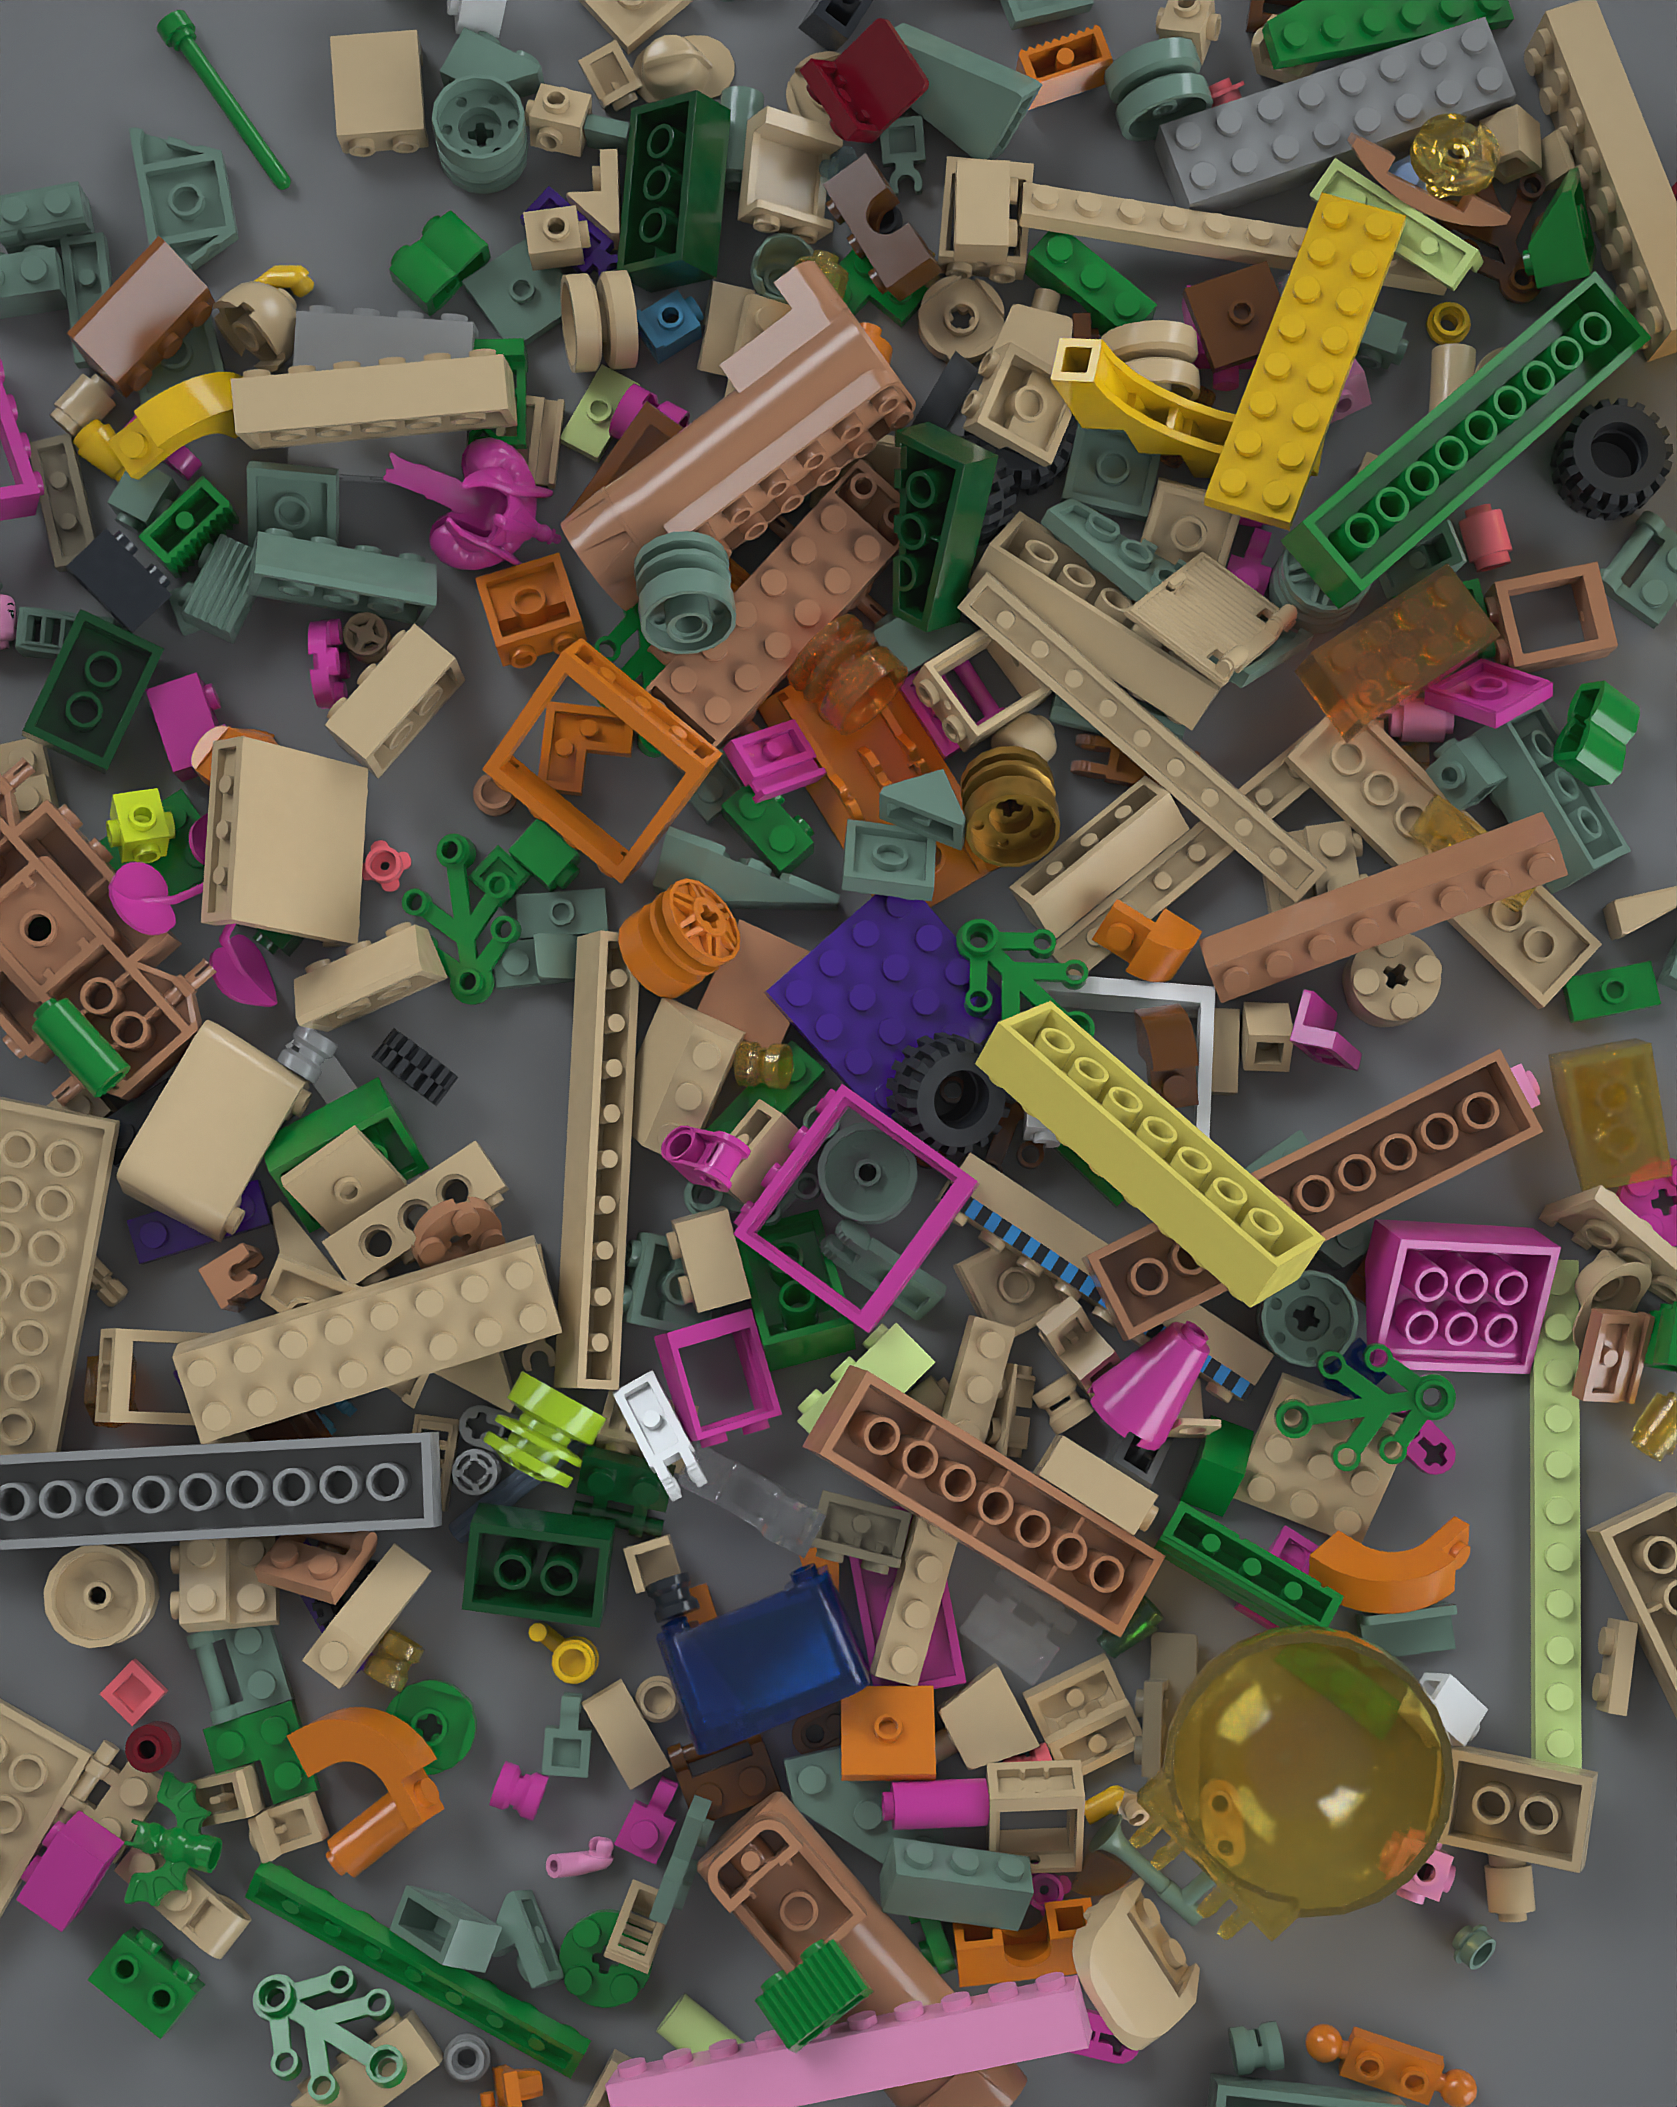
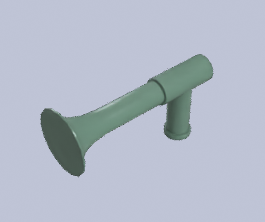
M1118 1814L1110 1818L1093 1837L1088 1847L1089 1852L1105 1850L1114 1854L1153 1888L1157 1895L1189 1925L1195 1926L1205 1914V1910L1196 1901L1217 1882H1221L1224 1879V1875L1219 1867L1210 1862L1197 1877L1181 1889L1173 1880L1168 1879L1126 1839L1120 1825L1122 1815Z

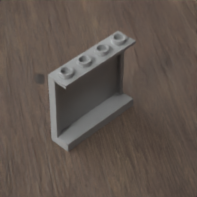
M312 305L309 306V312L296 311L293 366L311 365L315 366L316 371L333 370V364L342 361H357L361 363V367L379 365V359L387 357H403L406 359V363L424 361V355L431 353H448L451 355V359L469 357V352L474 350V340L478 338L479 331L474 322H468V317L460 314H442L441 320L424 319V314L415 311H398L397 317L380 316V311L370 308L353 309V314L336 313V309L330 306ZM469 430L288 447L287 464L339 469V481L393 484L383 480L386 468L394 469L388 455L391 451L402 459L414 464L425 465L432 470L455 477L463 482L461 460L462 454L468 446Z

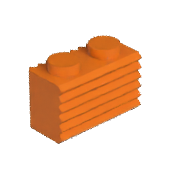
M1094 25L1093 29L1086 27L1084 32L1078 30L1076 35L1070 32L1068 38L1063 35L1060 40L1054 38L1052 43L1045 41L1043 46L1037 43L1035 48L1029 46L1027 51L1021 49L1018 54L1016 71L1034 78L1042 84L1028 110L1105 85V71L1113 63V59L1101 27L1098 25Z

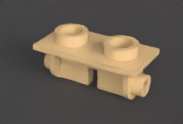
M1006 1364L985 1440L986 1445L1004 1456L1021 1458L1022 1449H1027L1030 1417L1016 1416L1015 1414L1016 1406L1032 1408V1396L1036 1377L1031 1376L1032 1367Z

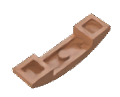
M1353 132L1350 133L1347 141L1362 165L1385 189L1414 209L1447 222L1470 226L1507 225L1511 218L1505 210L1468 191H1465L1458 206H1455L1389 172L1396 158L1390 151Z

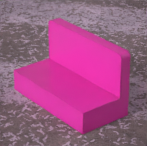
M1304 990L1289 1041L1317 1063L1358 1071L1362 1053L1338 1032L1333 1031L1337 1012L1314 991Z

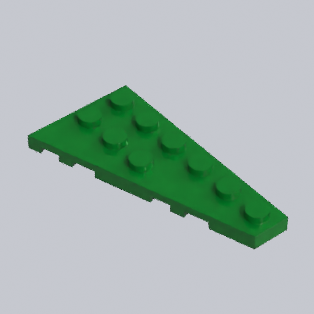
M1304 0L1267 21L1262 29L1273 69L1276 70L1390 49L1482 17H1486L1490 30L1507 28L1514 20V16L1508 0Z

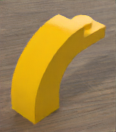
M214 372L200 375L170 387L135 409L133 412L137 418L107 441L130 477L139 480L176 450L200 437L217 433L225 434L234 439L239 437L235 434L230 379L243 378V376L233 372Z

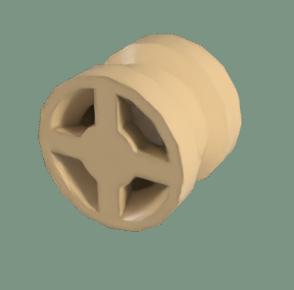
M369 612L358 613L345 624L343 631L344 641L353 657L359 662L366 664L378 663L389 653L387 646L392 637L384 621L376 614ZM371 642L375 643L364 648L365 644H369Z

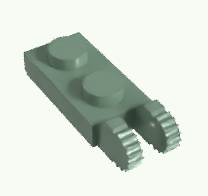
M842 1219L835 1227L836 1234L832 1235L831 1233L827 1235L820 1243L821 1252L828 1259H831L834 1264L845 1270L846 1275L872 1292H875L901 1255L874 1237L871 1239L867 1229L861 1224H856L851 1219ZM918 1268L892 1305L916 1321L920 1320L944 1297L947 1286Z

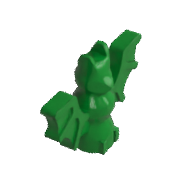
M166 1771L164 1773L157 1794V1800L173 1812L177 1819V1826L166 1829L157 1822L147 1823L132 1819L131 1823L138 1826L133 1842L125 1841L124 1845L140 1849L146 1854H161L163 1859L166 1860L165 1864L155 1871L134 1873L131 1876L124 1898L126 1904L132 1905L136 1902L145 1901L151 1906L158 1907L160 1901L169 1892L176 1890L187 1891L186 1874L190 1868L205 1873H212L219 1861L222 1851L221 1838L202 1834L201 1832L202 1823L211 1815V1811L206 1810L198 1803L195 1791L197 1785L191 1782H181L172 1772Z

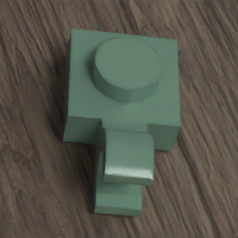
M564 1692L561 1700L560 1725H547L545 1727L541 1775L588 1778L593 1728L579 1727L583 1693Z

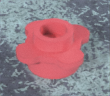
M1229 77L1209 86L1213 98L1211 108L1242 98L1239 87L1245 85L1244 81L1232 85Z
M375 841L371 845V851L368 853L365 863H363L362 878L365 881L373 880L381 884L382 889L386 892H394L400 886L399 878L403 871L411 867V857L404 851L398 853L389 847L386 841ZM382 863H389V868L387 870H382Z

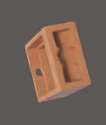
M1598 561L1497 581L1485 593L1484 601L1490 624L1492 623L1495 636L1496 654L1493 657L1495 663L1525 673H1531L1605 658L1618 647ZM1571 584L1585 642L1523 654L1509 596Z

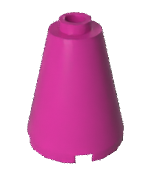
M1186 1321L1185 1324L1173 1322L1092 1383L1087 1393L1095 1394L1090 1400L1092 1407L1112 1429L1124 1438L1129 1432H1132L1142 1438L1137 1446L1152 1451L1159 1449L1166 1441L1210 1353L1209 1346L1206 1343L1208 1336L1199 1326L1190 1321Z

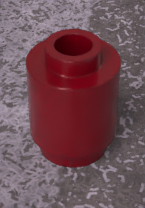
M164 1721L150 1722L135 1729L130 1734L125 1745L126 1758L130 1765L138 1771L145 1773L158 1771L171 1764L177 1758L181 1749V1738L176 1728ZM147 1740L152 1741L156 1746L154 1756L147 1749Z

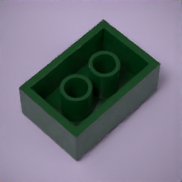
M80 609L27 719L21 736L106 774L164 648Z
M479 1502L470 1524L462 1610L600 1628L607 1605L616 1520Z

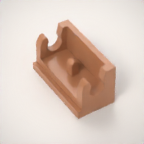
M245 1243L239 1244L198 1269L220 1308L236 1313L246 1309L245 1303L262 1294L268 1278L262 1279L259 1284L254 1285L257 1275L251 1274L248 1270L256 1268L265 1258L259 1248Z

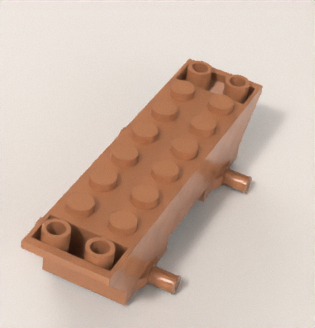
M860 458L796 527L790 524L782 515L770 522L768 527L783 541L734 593L736 625L732 633L716 647L693 654H674L659 650L655 646L650 645L647 651L653 654L666 667L645 690L716 749L722 748L727 741L738 737L740 734L744 736L762 730L753 722L758 707L843 615L858 608L875 625L887 614L888 611L878 604L869 593L875 580L887 569L893 557L899 553V539L897 533H894V515L900 514V493ZM666 757V758H667L673 765H675L683 774L686 773V772H685L684 770H682L679 766H677L673 761H671L668 757Z

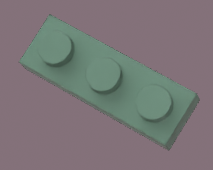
M103 232L60 238L70 328L113 285L108 242ZM72 342L76 366L79 369L89 368L90 366Z

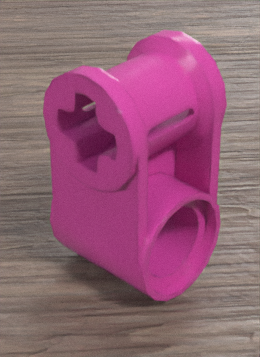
M688 1125L679 1126L672 1130L661 1145L662 1157L690 1183L711 1187L726 1193L732 1187L730 1179L742 1159L746 1160L751 1153L750 1148L733 1135L722 1131L713 1132L693 1128Z

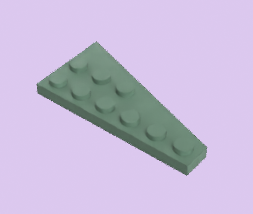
M1069 498L1049 508L1041 521V524L1049 529L1060 543L1072 548L1086 560L1090 568L1102 573L1119 587L1120 592L1124 596L1136 602L1186 564L1185 561L1179 559L1176 565L1158 556L1155 554L1158 546L1146 539H1143L1140 543L1121 535L1118 523L1073 498ZM1263 614L1258 617L1265 623L1268 620ZM1300 628L1297 634L1291 630L1288 632L1283 630L1277 641L1241 672L1236 673L1234 671L1229 682L1235 683L1240 688L1245 687L1306 649L1314 634L1303 628ZM1213 655L1210 658H1208L1215 664H1217V662L1219 661V659H1217Z

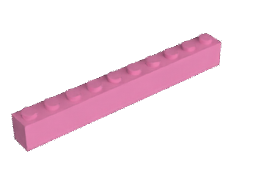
M1053 1972L1038 1977L1034 1984L1017 1987L1015 1982H1004L990 1987L988 1993L970 1996L969 1992L966 1991L955 1992L944 1996L941 1999V2003L923 2006L921 2001H911L894 2008V2012L876 2016L875 2011L872 2010L862 2011L848 2017V2022L831 2025L797 2053L788 2050L777 2032L770 2030L757 2035L754 2038L755 2041L737 2044L736 2039H726L710 2045L709 2050L691 2053L689 2048L677 2049L665 2054L662 2060L648 2063L642 2057L629 2059L617 2066L605 2087L610 2107H798L1089 2048L1092 2029L1078 1975L1065 1977L1062 1972Z

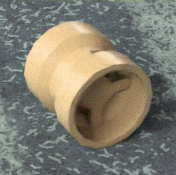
M1070 1373L1060 1377L1032 1396L1038 1408L1046 1410L1050 1416L1049 1425L1056 1435L1071 1428L1094 1412L1088 1400L1080 1398L1076 1392L1077 1383ZM1068 1395L1070 1396L1069 1400L1054 1409L1053 1405Z

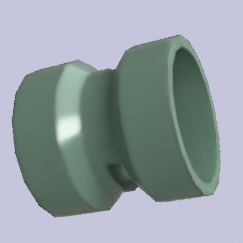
M1276 2021L1262 2022L1258 2028L1249 2030L1243 2025L1229 2027V2045L1237 2076L1252 2074L1255 2068L1265 2067L1268 2071L1284 2069V2054Z

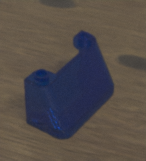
M811 1563L797 1568L789 1574L791 1581L784 1586V1590L699 1624L698 1620L689 1622L687 1616H681L661 1626L662 1632L657 1634L656 1641L697 1755L709 1754L849 1697L869 1685V1664L827 1564L817 1568L815 1563Z

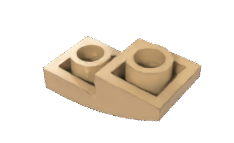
M711 281L703 320L705 330L697 364L698 370L726 376L719 365L734 353L744 299L750 293L755 294V290Z
M622 1679L581 1702L630 1790L670 1767L669 1762Z

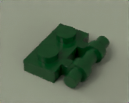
M586 1445L576 1493L593 1496L594 1500L593 1504L575 1500L572 1515L616 1520L615 1528L628 1530V1535L642 1538L643 1534L661 1537L665 1520L647 1516L648 1510L666 1513L670 1497L657 1473L651 1470L646 1459ZM671 1464L667 1468L672 1477H674L676 1465ZM608 1501L633 1505V1513L608 1507Z

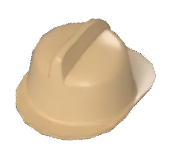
M664 35L655 39L637 56L632 70L636 78H639L643 85L637 90V94L647 103L698 90L713 99L719 97L722 91L730 86L734 78L735 62L730 51L720 41L709 36L691 35L681 37L678 35Z
M1604 1249L1600 1251L1594 1261L1585 1266L1575 1280V1294L1581 1308L1572 1329L1573 1341L1578 1349L1582 1350L1592 1308L1635 1312L1640 1300L1651 1284L1652 1273L1647 1265L1640 1262L1627 1263L1612 1251Z

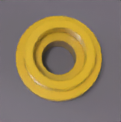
M1455 302L1438 304L1431 310L1426 321L1429 336L1440 345L1459 344L1466 338L1471 327L1468 312L1463 306ZM1449 320L1453 323L1455 329L1447 331L1442 328L1440 322Z

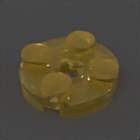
M1455 113L1434 116L1422 125L1420 132L1415 136L1412 143L1410 161L1415 173L1426 183V189L1431 195L1438 198H1445L1448 195L1466 196L1477 193L1490 185L1499 163L1501 152L1499 143L1489 128L1481 123L1476 128L1472 124L1465 123L1467 116ZM1448 150H1452L1455 155H1463L1464 157L1462 159H1454L1447 153Z

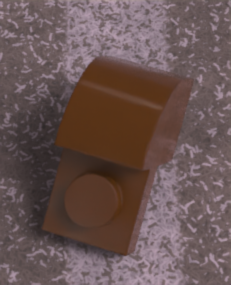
M1179 1003L1134 1010L1138 1054L1146 1062L1148 1086L1174 1108L1199 1105L1195 1066H1199L1198 1052L1193 1028L1186 1011Z

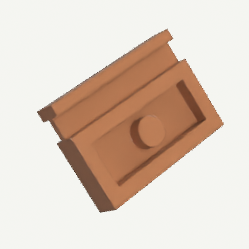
M1592 1308L1571 1395L1582 1401L1610 1403L1625 1401L1629 1404H1635L1655 1317L1641 1311L1632 1313L1627 1310Z

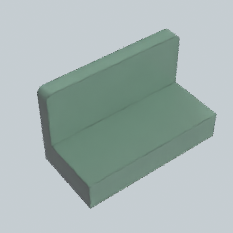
M1438 1602L1423 1609L1396 1614L1355 1613L1361 1655L1365 1661L1456 1649L1451 1615L1457 1614L1456 1604Z

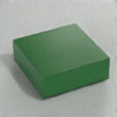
M497 845L473 870L468 879L485 894V880L491 873L502 872L510 875L515 881V892L509 899L502 902L500 905L502 909L532 876ZM503 878L495 883V892L497 894L505 889L506 883Z

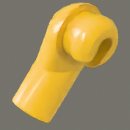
M275 265L254 280L269 284L276 289L290 287L293 294L297 297L307 295L314 288V282L308 276L309 271L301 265Z

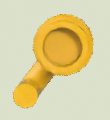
M543 1621L535 1622L530 1626L528 1634L531 1640L541 1642L553 1652L552 1668L560 1680L568 1684H578L584 1682L595 1673L599 1665V1653L591 1640L583 1636H572L565 1639Z

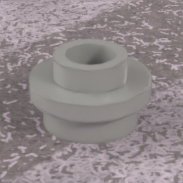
M463 2033L454 2037L448 2043L443 2056L447 2073L453 2079L463 2083L473 2082L481 2078L486 2073L491 2061L488 2044L483 2038L473 2033ZM463 2049L472 2050L476 2055V2061L471 2065L462 2063L459 2058L460 2051Z

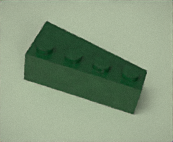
M930 422L895 430V447H900V468L894 469V488L900 489V514L894 515V533H897L899 539V556L893 557V615L926 633L960 622L962 611L957 607L966 597L998 460V455Z

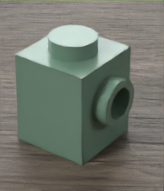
M153 468L139 480L131 478L128 472L125 471L107 503L117 515L115 519L117 523L139 534L141 529L145 530L176 501L181 490L171 476L156 468Z
M1475 735L1461 741H1457L1454 737L1445 742L1433 754L1437 760L1425 770L1457 812L1478 804L1508 777Z

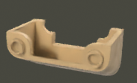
M206 1020L190 1043L119 1166L117 1180L123 1193L221 1243L226 1233L233 1235L241 1224L245 1215V1210L240 1208L242 1202L241 1195L284 1120H290L293 1115L301 1117L312 1098V1093L308 1091L310 1088L309 1082L229 1030L210 1020Z

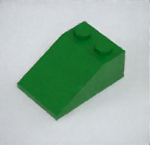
M818 1209L781 1218L775 1225H763L757 1233L845 1297L835 1264L821 1252L820 1243L826 1237V1233ZM735 1236L751 1298L748 1299L749 1305L753 1312L770 1372L856 1349L854 1326L851 1320Z

